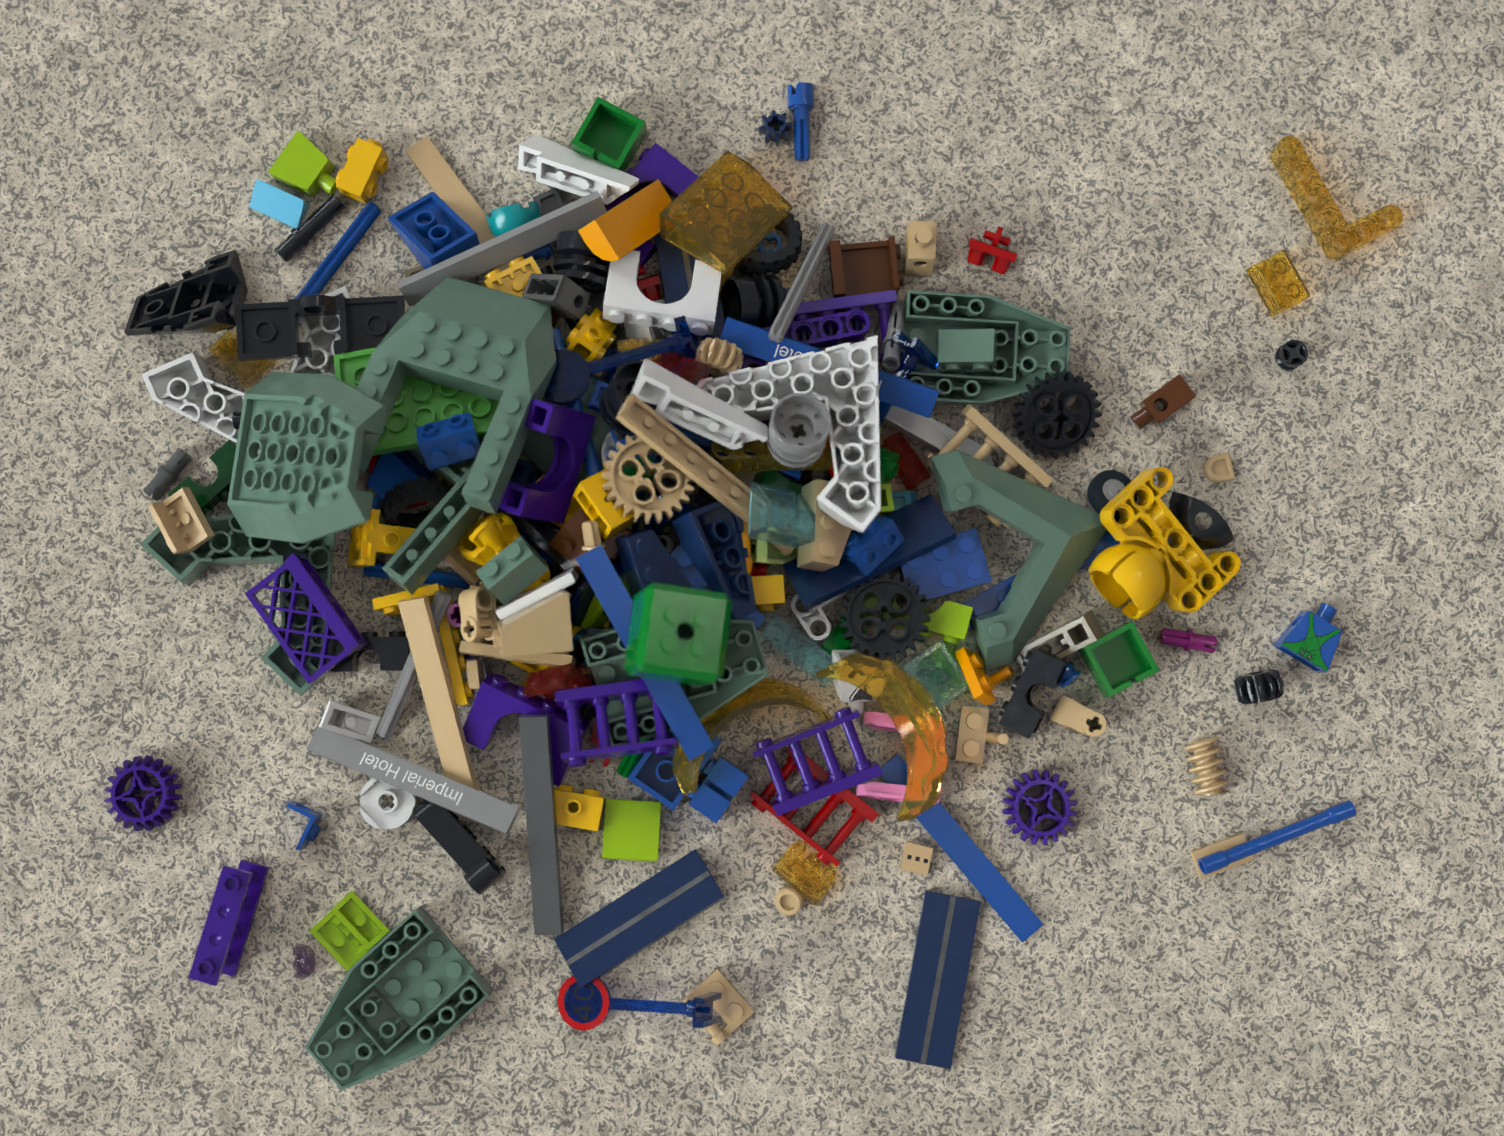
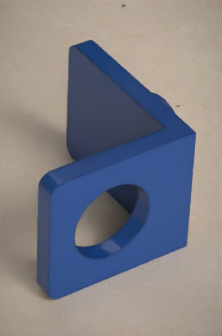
M296 801L288 802L286 807L310 818L296 846V849L300 851L306 849L309 841L313 842L317 838L321 829L318 823L322 814Z

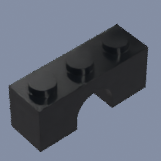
M404 631L389 632V637H378V632H361V635L368 644L360 650L354 651L328 672L358 671L360 656L363 652L370 649L379 655L380 670L402 671L411 651L407 636ZM329 640L327 655L337 656L345 650L339 640ZM327 658L326 664H327L329 661H331L332 659H328V658Z
M1034 648L1033 652L1029 651L1022 663L1025 669L1021 677L1017 676L1010 690L1013 691L1010 701L1006 700L999 711V715L1002 716L999 724L1028 739L1034 737L1046 712L1033 704L1031 691L1038 683L1052 689L1057 688L1070 662L1042 648Z

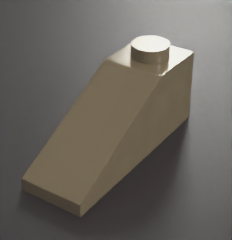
M1091 610L1028 643L1020 651L1016 660L1022 671H1024L1025 667L1022 666L1024 658L1029 651L1033 652L1034 648H1042L1060 658H1064L1097 641L1105 634Z

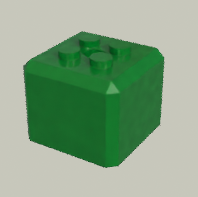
M653 582L634 595L624 668L630 676L699 686L716 682L724 673L732 601L724 593ZM680 624H687L692 630V636L687 641L680 639L677 635V628Z

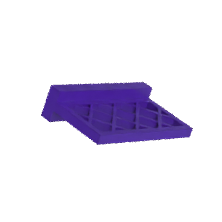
M293 553L285 559L286 562L247 591L245 595L307 683L312 684L354 651L360 650L368 643L306 556ZM288 570L294 577L292 589L279 587L281 575ZM264 588L273 589L270 606L263 605L256 596ZM279 590L292 592L290 608L276 607ZM298 593L306 594L310 599L309 611L295 610ZM276 610L289 612L286 628L278 627L274 622ZM295 613L308 615L306 631L292 629ZM314 616L322 617L325 620V634L311 632ZM292 633L305 635L302 651L295 650L291 646ZM311 636L324 638L322 654L308 652ZM329 640H339L345 650L337 656L327 655ZM308 655L321 657L319 670L313 674L306 667ZM327 658H328V659H332L331 661H329V662L326 664Z

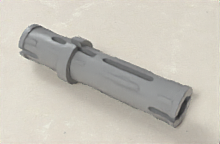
M902 302L891 304L887 335L882 344L884 350L882 366L891 371L899 368L900 354L904 350L905 344L902 339L905 322V304Z

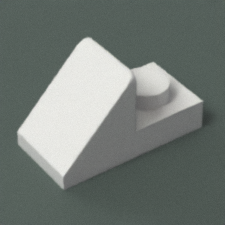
M329 700L319 727L371 743L381 717L353 708L343 702Z

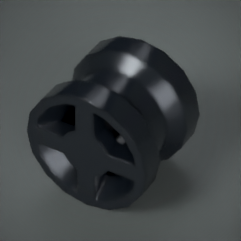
M1299 340L1287 341L1275 353L1277 365L1284 370L1297 368L1308 357L1306 345Z

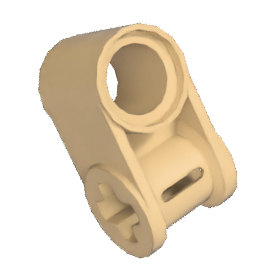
M485 586L463 590L458 597V604L461 616V634L464 640L467 642H474L479 638L489 641L493 640L492 630L497 629L498 622L495 612L496 597Z
M1060 695L1049 719L1063 725V727L1091 737L1102 735L1107 726L1103 715L1064 695ZM1095 717V723L1098 724V728L1088 731L1089 725L1086 724L1087 719L1093 720Z

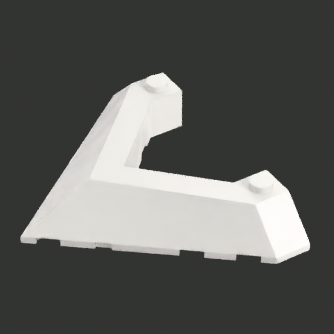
M346 286L326 294V296H345L346 298H351ZM339 315L299 317L305 331L302 342L311 343L312 358L295 359L290 373L330 374L335 377L334 341L341 340ZM192 352L141 374L152 400L237 443L239 429H234L232 416H234L233 412L235 411L242 412L245 393L214 382L203 357Z
M877 335L868 337L865 341L853 344L848 342L825 348L826 350L816 353L812 351L768 362V365L753 369L748 367L729 372V375L714 379L709 377L699 381L696 385L697 387L758 421L770 420L774 406L781 398L790 394L805 393L815 396L823 402L831 417L829 436L835 476L817 497L819 508L841 525L861 533L867 529L881 511Z

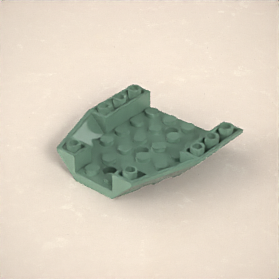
M272 372L244 394L227 502L247 537L306 544L369 522L373 493L356 489L364 434L383 435L387 406L330 374ZM337 453V459H336V461H335V463H334V457H335V454Z

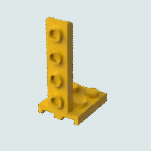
M371 509L369 522L351 528L347 566L358 568L375 566L377 553L394 555L416 528L380 524V510Z
M436 583L419 587L413 595L403 591L374 598L372 603L374 610L383 612L384 615L390 614V617L401 615L398 605L399 601L428 596L429 603L431 604L438 590L445 591L448 594L449 590L448 587L444 588V585ZM445 613L439 631L455 702L460 706L471 705V698L475 697L474 689L469 688L465 671H467V658L459 652L462 635L459 627L455 628V626L449 623Z

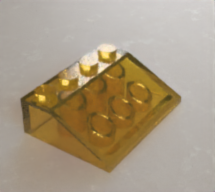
M727 150L659 214L660 237L726 275L792 211V206L749 162Z

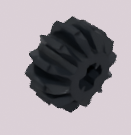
M1269 669L1246 673L1234 680L1235 695L1242 704L1271 701L1280 698L1284 694L1283 680L1277 670Z

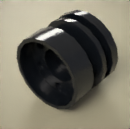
M578 231L560 232L557 235L555 253L562 259L556 260L553 263V268L556 271L552 274L565 275L588 293L605 292L609 269L603 265L610 264V261L602 260L593 254Z
M766 274L764 276L755 275L752 278L747 275L725 278L720 292L725 322L729 316L760 328L772 326L785 300V292L778 276Z
M629 361L620 366L600 397L599 410L603 420L610 428L620 434L636 435L615 417L627 397L631 395L644 361ZM645 402L649 407L656 411L658 405Z

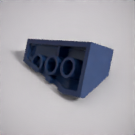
M717 501L671 521L682 548L711 590L727 594L732 601V620L756 610L752 577L747 573L745 558L748 557L747 548H743L741 533L744 532V525L742 519L721 502Z

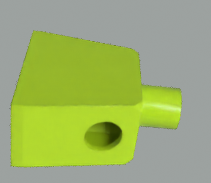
M297 130L268 173L277 182L313 198L320 188L330 195L337 191L336 179L330 175L335 166Z

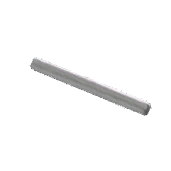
M828 223L821 225L771 326L768 335L770 340H774L777 343L783 340L829 246V241L834 236L835 227Z
M439 590L435 593L430 604L437 631L451 601V596L447 592ZM411 651L376 730V733L381 738L390 739L417 680L418 676Z

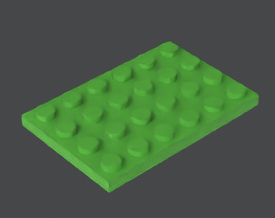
M376 348L333 355L335 377L356 389L372 352ZM407 375L383 429V435L380 436L372 456L419 448L416 434L418 427L430 422L435 423L448 419L456 414L470 412L478 437H485L499 401Z

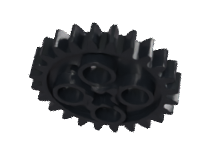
M1057 370L1055 378L1046 372L1044 381L1035 377L1036 386L1033 387L1030 384H1026L1029 392L1027 394H1018L1023 399V402L1014 403V406L1020 410V412L1012 414V417L1019 421L1013 425L1016 431H1020L1016 436L1020 441H1024L1023 445L1027 449L1031 448L1034 455L1039 454L1041 451V455L1045 459H1047L1050 452L1055 460L1058 459L1060 452L1068 458L1070 449L1079 453L1078 445L1081 443L1084 446H1088L1085 438L1087 436L1095 437L1091 429L1100 427V424L1095 421V418L1102 416V413L1096 410V408L1102 405L1099 400L1095 399L1098 393L1094 389L1091 390L1092 385L1088 381L1084 382L1080 375L1074 378V374L1070 371L1063 376V373ZM1076 396L1075 402L1071 406H1067V401L1071 397ZM1049 398V403L1044 407H1040L1041 401ZM1074 423L1073 429L1069 432H1065L1066 427L1069 424ZM1048 424L1046 431L1038 434L1040 427Z
M886 572L883 579H879V576L873 578L874 581H867L862 587L860 585L855 587V593L847 591L846 594L850 602H841L842 607L847 611L839 613L840 618L847 620L841 623L840 627L842 630H849L843 636L845 640L853 639L850 647L855 649L860 646L859 655L861 657L869 652L870 661H873L876 655H880L882 663H885L888 655L891 656L894 662L897 660L898 653L907 658L906 649L908 648L916 652L917 649L914 642L924 643V638L920 635V632L929 633V628L923 623L931 621L929 615L923 614L929 611L930 607L929 604H921L926 600V595H917L920 590L919 585L917 584L910 588V578L905 579L902 583L899 573L895 575L894 579H890L889 573ZM874 597L879 600L875 608L865 607L867 599ZM902 598L907 601V605L903 609L898 610L892 607L893 602L897 599ZM884 612H888L890 616L887 617L886 622H882L880 618L883 617ZM862 614H867V615H869V616H873V617H866V618H864V619H863V618H860V616H861ZM910 616V619H909V620H903V619H901V618H897V617ZM872 624L878 627L877 632L872 636L863 634L864 628ZM900 625L906 628L904 635L901 637L891 635V631L895 626Z

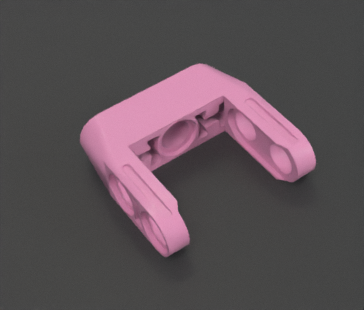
M864 712L863 725L870 726L874 730L915 734L911 785L879 782L858 784L856 796L904 803H939L942 786L946 723L916 716Z

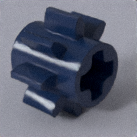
M772 110V115L768 118L762 116V123L766 126L759 127V134H766V144L769 141H773L778 147L780 140L789 141L790 135L786 131L792 130V123H786V113L780 115L776 114L775 110ZM777 124L779 131H774L772 125Z

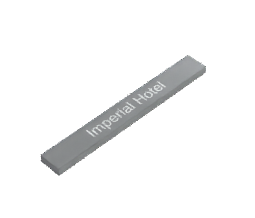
M319 725L307 747V750L507 835L520 810L519 807L352 737L322 729Z

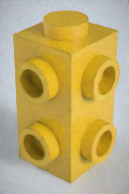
M357 138L355 144L349 147L347 162L344 168L339 170L335 180L336 188L342 195L363 204H367L369 198L375 196L379 176L385 173L389 163L388 155L382 148L383 145L371 138H368L367 141Z
M595 308L590 316L585 313L565 340L570 343L565 351L579 354L586 360L588 366L592 361L598 363L607 351L606 349L616 338V335L612 332L618 323L603 319V312L598 308Z

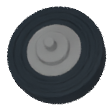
M1106 470L1097 474L1091 480L1087 489L1090 505L1100 514L1103 507L1124 489L1131 480L1125 474L1115 470ZM1135 492V494H1134V501H1135V503L1137 502V493H1136V492ZM1116 510L1114 513V519H1119L1120 514Z

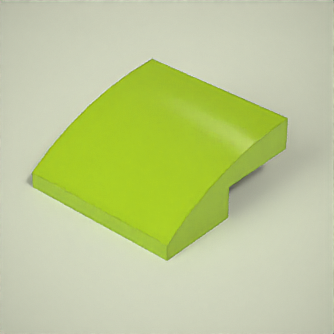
M606 799L602 859L658 862L662 803Z
M351 891L309 932L348 972L355 963L390 931L359 897Z

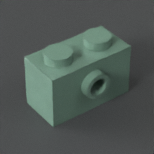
M995 329L939 330L938 363L941 368H945V371L960 372L962 368H973V371L986 372L989 371V367H996L997 334Z
M520 536L478 569L476 573L487 590L506 605L546 573L549 568L538 552Z

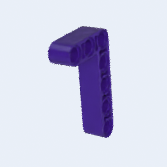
M853 310L791 322L785 336L800 341L796 338V333L801 330L808 331L811 335L810 339L800 342L817 348L858 341L868 334L870 318L862 310ZM853 320H860L864 323L865 328L856 331L851 328L850 323ZM827 325H833L837 328L838 333L828 336L823 332V328ZM771 326L765 327L763 329L770 331ZM742 352L744 357L741 369L766 365L765 360Z

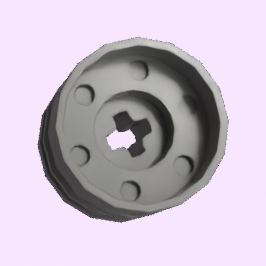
M805 393L790 394L780 399L774 406L771 414L767 439L768 450L775 460L791 468H804L815 463L821 457L831 427L830 412L825 404L815 396Z

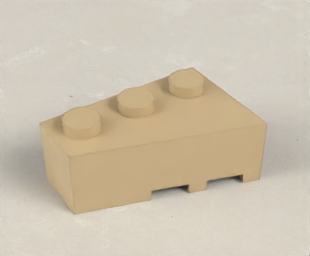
M816 479L802 486L798 568L823 572L838 566L852 530L841 525L819 508L817 497L830 481Z

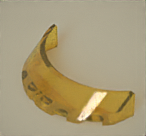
M860 653L849 654L817 671L816 674L818 678H834L859 687L871 695L889 714L902 739L907 761L906 790L896 818L898 822L914 819L934 806L941 795L939 791L942 786L945 770L948 769L949 755H946L945 744L947 732L939 709L933 704L932 696L915 676L911 677L900 669L898 664L887 659L882 661L879 658Z
M763 678L700 722L710 740L713 741L716 735L733 719L747 711L763 706L790 705L798 710L807 709L816 713L820 722L833 718V716L815 698L799 687L781 680ZM678 742L679 748L675 749L672 770L683 795L686 796L697 792L699 771L706 752L689 761Z

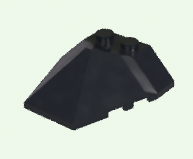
M236 250L204 261L206 266L194 273H191L190 270L181 273L183 279L171 286L166 281L136 297L124 331L127 336L215 333L236 327L235 304H244L248 292Z

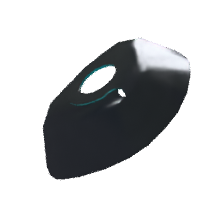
M1172 492L1169 510L1188 534H1193L1192 539L1201 550L1219 548L1233 541L1234 538L1230 527L1215 509L1194 497ZM1201 512L1208 513L1212 518L1211 526L1205 530L1199 529L1195 525V517Z

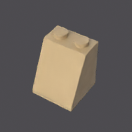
M562 589L524 610L498 621L497 629L492 630L493 647H495V650H499L502 657L573 651L569 593Z

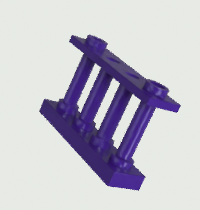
M896 290L801 302L793 319L796 322L810 319V315L820 314L822 317L837 314V311L847 310V312L853 310L864 311V308L874 306L875 311H878L881 341L883 344L889 322L888 309H891V304L897 301ZM853 320L852 329L856 331L862 330L863 322ZM825 326L826 335L833 336L837 334L835 326ZM798 331L800 341L810 339L808 331ZM865 337L861 340L854 341V343L865 341ZM884 350L883 353H878V360H881V363L884 357ZM904 351L901 352L900 357L904 356Z
M643 679L555 691L556 704L560 708L564 707V710L567 711L571 752L561 753V759L565 764L569 763L570 767L585 766L587 761L648 752H655L656 755H668L673 753L672 749L679 748L676 738L668 739L666 719ZM649 696V699H652L657 738L655 741H639L635 702L638 701L637 697ZM620 700L621 703H624L628 744L611 746L607 713L609 701ZM592 704L596 709L600 748L582 750L578 709H581V705Z
M845 707L834 712L835 717L774 741L769 737L755 743L756 748L751 749L753 756L756 758L763 755L777 791L776 800L771 801L777 816L883 775L877 761L871 762L864 753L852 722L853 719L861 717L857 709L851 710L850 707ZM842 724L856 761L855 769L848 772L840 769L826 733L827 729ZM814 734L830 772L828 775L829 779L820 783L818 780H814L799 741ZM789 745L804 783L802 785L803 789L794 793L788 790L773 750Z
M244 859L240 861L238 869L223 865L188 976L189 979L217 986L221 973L233 977L237 975L270 867Z

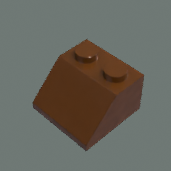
M581 507L560 529L549 545L585 577L575 558L588 552V550H582V546H585L582 523L591 520ZM626 528L606 540L600 534L601 543L605 544L603 549L610 562L619 554L614 538L633 532L631 529Z

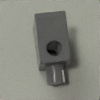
M531 273L522 296L523 298L550 305L551 314L558 318L580 320L585 313L590 316L591 307L587 305L590 295L565 275Z

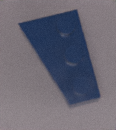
M653 529L637 530L614 538L632 600L635 594L653 582L691 588Z

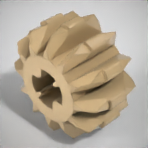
M709 337L701 341L700 346L697 348L695 354L697 355L695 359L696 366L702 369L704 373L712 375V377L729 375V372L741 369L744 357L743 351L736 347L735 343L720 340L718 337L714 339Z

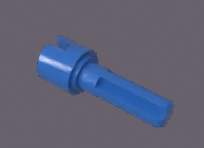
M798 82L796 89L791 84L787 86L788 109L793 112L795 160L805 162L810 159L809 112L814 108V85Z

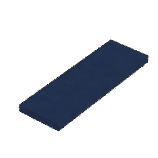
M929 494L884 516L894 521L905 541L867 576L861 573L855 563L842 558L838 566L823 572L798 568L797 558L783 564L784 571L805 611L957 539L954 529L933 495Z

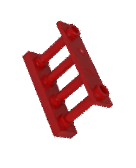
M789 746L784 751L788 754V757L785 759L787 762L781 768L784 781L789 778L795 769H798ZM805 754L814 780H818L819 783L828 780L829 773ZM773 781L769 783L761 795H758L755 791L750 793V797L753 798L751 804L762 813L768 810L818 851L816 857L828 867L831 863L836 867L841 863L834 854L857 825L866 819L873 822L879 815L853 792L845 789L830 795V798L807 827L801 830L790 821L799 808L777 816L773 806L769 804V801L777 793ZM846 801L853 807L851 810L852 815L826 848H824L812 837L838 804L842 805Z

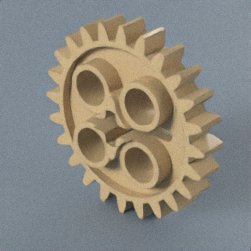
M627 435L625 438L626 445L617 442L615 447L618 452L610 450L608 457L612 461H604L603 467L610 471L602 472V478L609 480L603 484V490H612L607 495V500H617L614 509L625 508L623 517L634 513V522H637L640 516H644L646 524L649 523L652 516L655 517L658 523L661 522L662 514L671 519L673 516L671 509L680 513L682 506L679 502L688 504L689 497L686 494L693 493L694 488L689 484L694 483V481L637 435L634 441ZM649 454H657L662 461L653 464L647 459V456ZM635 456H640L643 466H641ZM631 466L636 470L637 474L631 477L626 476L621 469ZM645 472L648 476L654 475L653 482L649 478L643 479ZM670 478L675 482L676 486L671 489L665 488L661 484V480ZM654 488L662 495V499L657 498ZM646 491L651 499L640 501L635 493Z

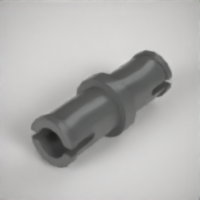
M181 448L176 449V452L164 466H159L157 475L143 489L148 496L153 495L152 499L158 501L169 485L176 483L179 479L177 477L179 473L193 459L187 452L184 454V450Z

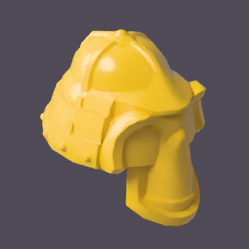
M503 513L486 514L479 518L459 540L458 550L461 552L462 557L483 566L520 537V534L511 517Z

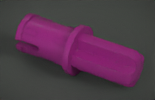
M1163 628L1160 631L1159 642L1165 645L1182 647L1185 651L1193 649L1213 654L1215 648H1212V646L1217 645L1216 636L1193 633L1190 629L1180 631Z

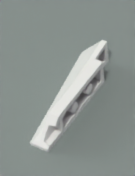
M533 135L519 144L518 170L536 173L537 182L582 197L598 191L603 203L606 205L639 183V178L541 136Z
M649 359L644 360L631 394L634 393L644 402L658 405L656 412L664 419L732 450L742 448L743 444L755 440L766 442L768 439V427L765 424Z
M890 404L880 420L900 431L904 436L936 453H939L957 433L955 430L932 418H927ZM967 437L956 450L972 456L981 445ZM989 453L983 462L994 466L991 454Z

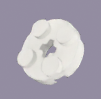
M374 778L364 785L360 794L361 815L368 824L379 829H394L404 825L412 817L417 805L416 796ZM384 794L394 797L393 808L389 806L383 808L384 800L382 796Z

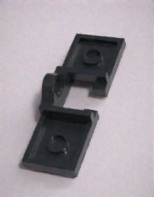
M307 295L298 299H288V302L235 304L238 360L257 361L312 358L311 343L299 342L298 317L339 315L341 340L334 341L335 355L376 348L405 314V298L403 295L364 298Z

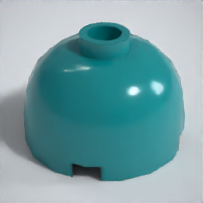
M528 202L529 207L523 208L520 203L494 209L491 211V214L486 213L487 223L493 236L497 237L541 217L538 202Z

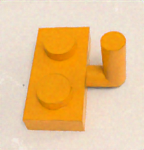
M965 647L954 652L974 699L987 706L996 701L992 690H994V686L1014 675L1012 668L1007 665L988 677L982 669L984 662L977 652L973 653Z

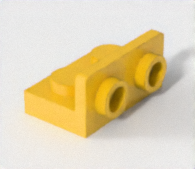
M521 256L509 263L510 267L501 272L498 268L486 274V280H484L482 286L522 297L531 273H542L532 256L527 259Z

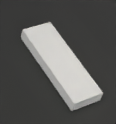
M572 568L512 599L506 605L502 604L495 611L498 618L504 620L574 584L578 579V574Z

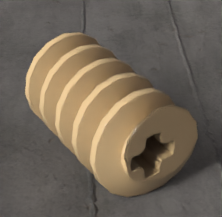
M1219 736L1192 740L1190 745L1184 747L1185 751L1194 753V755L1187 758V762L1196 763V766L1189 769V772L1198 774V777L1191 782L1192 784L1201 785V788L1194 791V795L1211 796L1230 792L1229 790L1221 789L1228 784L1227 779L1219 778V776L1226 773L1225 768L1217 767V765L1224 762L1223 757L1214 756L1221 751L1220 746L1212 745V743L1219 740Z

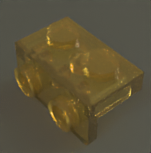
M1285 250L1277 252L1270 258L1246 270L1272 317L1310 297L1307 287Z

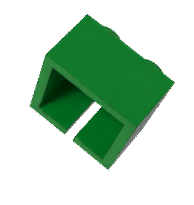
M597 97L571 143L573 150L626 172L647 135L646 122Z
M1133 621L1118 626L1105 633L1097 641L1078 650L1103 697H1112L1132 686V683H1138L1160 671Z

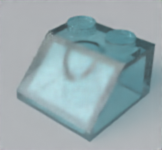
M751 482L748 537L793 548L815 541V512L801 493L758 482Z
M942 640L937 641L889 672L916 715L922 718L929 717L969 689L961 668Z

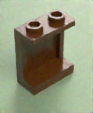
M889 236L886 241L842 245L840 240L829 241L828 253L833 298L896 290V295H898L900 287L904 285L903 271L898 270L897 260H901L900 244H895L894 236Z

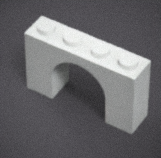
M633 250L620 260L610 261L603 302V319L613 323H633L640 327L653 326L664 328L668 331H687L700 336L706 334L713 335L723 264L695 260L692 285L688 294L677 302L660 304L646 298L637 286L640 251Z

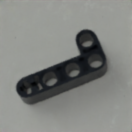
M426 800L413 811L416 819L466 873L464 879L475 892L480 895L483 894L506 873L503 865L500 867L494 861L496 858L484 845L481 847L476 841L478 838L466 825L462 826L457 820L459 817L454 812Z

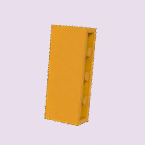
M658 179L582 227L578 232L593 254L602 260L612 262L623 258L681 218V215Z

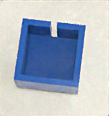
M722 755L719 760L713 757L704 770V773L708 775L704 782L697 781L687 795L692 798L688 805L716 824L730 805L732 798L736 796L749 777L748 773Z

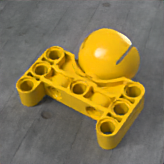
M1165 467L1143 470L1103 507L1099 515L1100 522L1116 541H1120V544L1100 552L1092 561L1088 570L1090 580L1095 588L1114 608L1119 609L1132 599L1121 611L1123 615L1135 620L1151 613L1162 598L1172 611L1183 613L1198 611L1237 574L1241 566L1239 556L1231 551L1212 552L1206 556L1160 499L1171 488L1174 481L1172 472ZM1154 475L1158 477L1157 486L1153 482ZM1135 492L1139 496L1138 504L1134 501ZM1116 510L1120 514V519L1118 523L1114 519V513ZM1169 535H1171L1173 539L1171 546L1168 543ZM1222 558H1223V560H1224V562H1225V565H1224V568H1223V569H1222V567H1221V560H1222ZM1203 576H1204L1205 579H1206V584H1205L1204 588H1203L1202 582H1201ZM1184 595H1186L1187 602L1185 606L1182 602Z

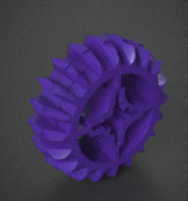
M136 756L133 758V762L125 760L123 761V767H116L114 771L117 776H109L107 778L113 785L104 789L105 792L111 793V797L104 800L105 803H112L113 805L108 812L110 814L118 813L114 821L118 823L124 820L123 827L126 829L133 826L135 831H142L143 828L146 831L154 829V825L157 827L164 826V819L171 820L173 818L171 811H177L180 808L176 803H173L174 800H181L183 798L182 795L175 794V790L181 789L183 786L173 782L179 777L178 773L169 775L173 766L170 764L163 766L164 760L161 758L154 761L153 756H145L144 759L141 756ZM146 771L153 774L159 780L161 786L153 785L149 776H146ZM134 775L131 789L124 793L128 780ZM141 790L154 791L145 797H133V794L140 793ZM162 794L159 807L152 812V809L155 808V798ZM126 801L133 802L141 815L134 813L128 807Z
M1036 769L1032 770V779H1030L1026 772L1021 773L1024 782L1021 783L1018 779L1014 778L1012 782L1017 787L1016 790L1009 787L1006 788V792L1012 794V798L1002 799V802L1010 804V808L1002 809V813L1012 815V817L1005 820V823L1007 825L1016 823L1011 832L1017 834L1022 830L1020 839L1026 841L1030 836V843L1033 845L1037 844L1039 837L1043 845H1048V836H1050L1053 842H1058L1059 839L1056 832L1066 836L1068 833L1063 828L1064 825L1074 826V823L1068 820L1069 815L1073 817L1078 815L1076 811L1070 810V806L1078 805V801L1068 799L1075 794L1074 790L1064 791L1069 784L1067 780L1057 784L1060 778L1059 774L1054 773L1049 780L1050 774L1048 770H1043L1041 778ZM1046 784L1044 791L1042 790L1036 797L1024 794L1031 786ZM1054 790L1061 801V813L1054 810L1051 805ZM1029 800L1035 803H1041V800H1043V806L1051 814L1039 811V815H1037V808L1029 803ZM1019 801L1024 803L1029 809L1026 825L1019 815ZM1045 817L1056 821L1047 829L1033 830L1035 825L1039 824Z

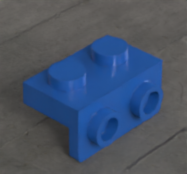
M470 412L456 414L435 423L430 422L416 429L418 446L429 471L476 457L481 447Z
M877 515L863 533L855 531L849 535L841 558L855 563L861 573L867 576L905 541V538L892 519Z

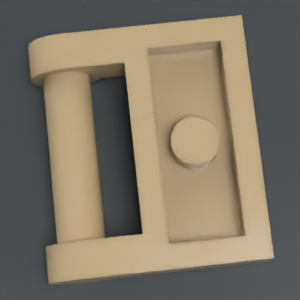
M718 968L680 1001V1004L685 1009L688 1008L711 1034V1040L716 1046L722 1043L729 1034L754 1013L753 1008ZM701 995L704 996L727 1023L722 1029L719 1028L696 1001Z

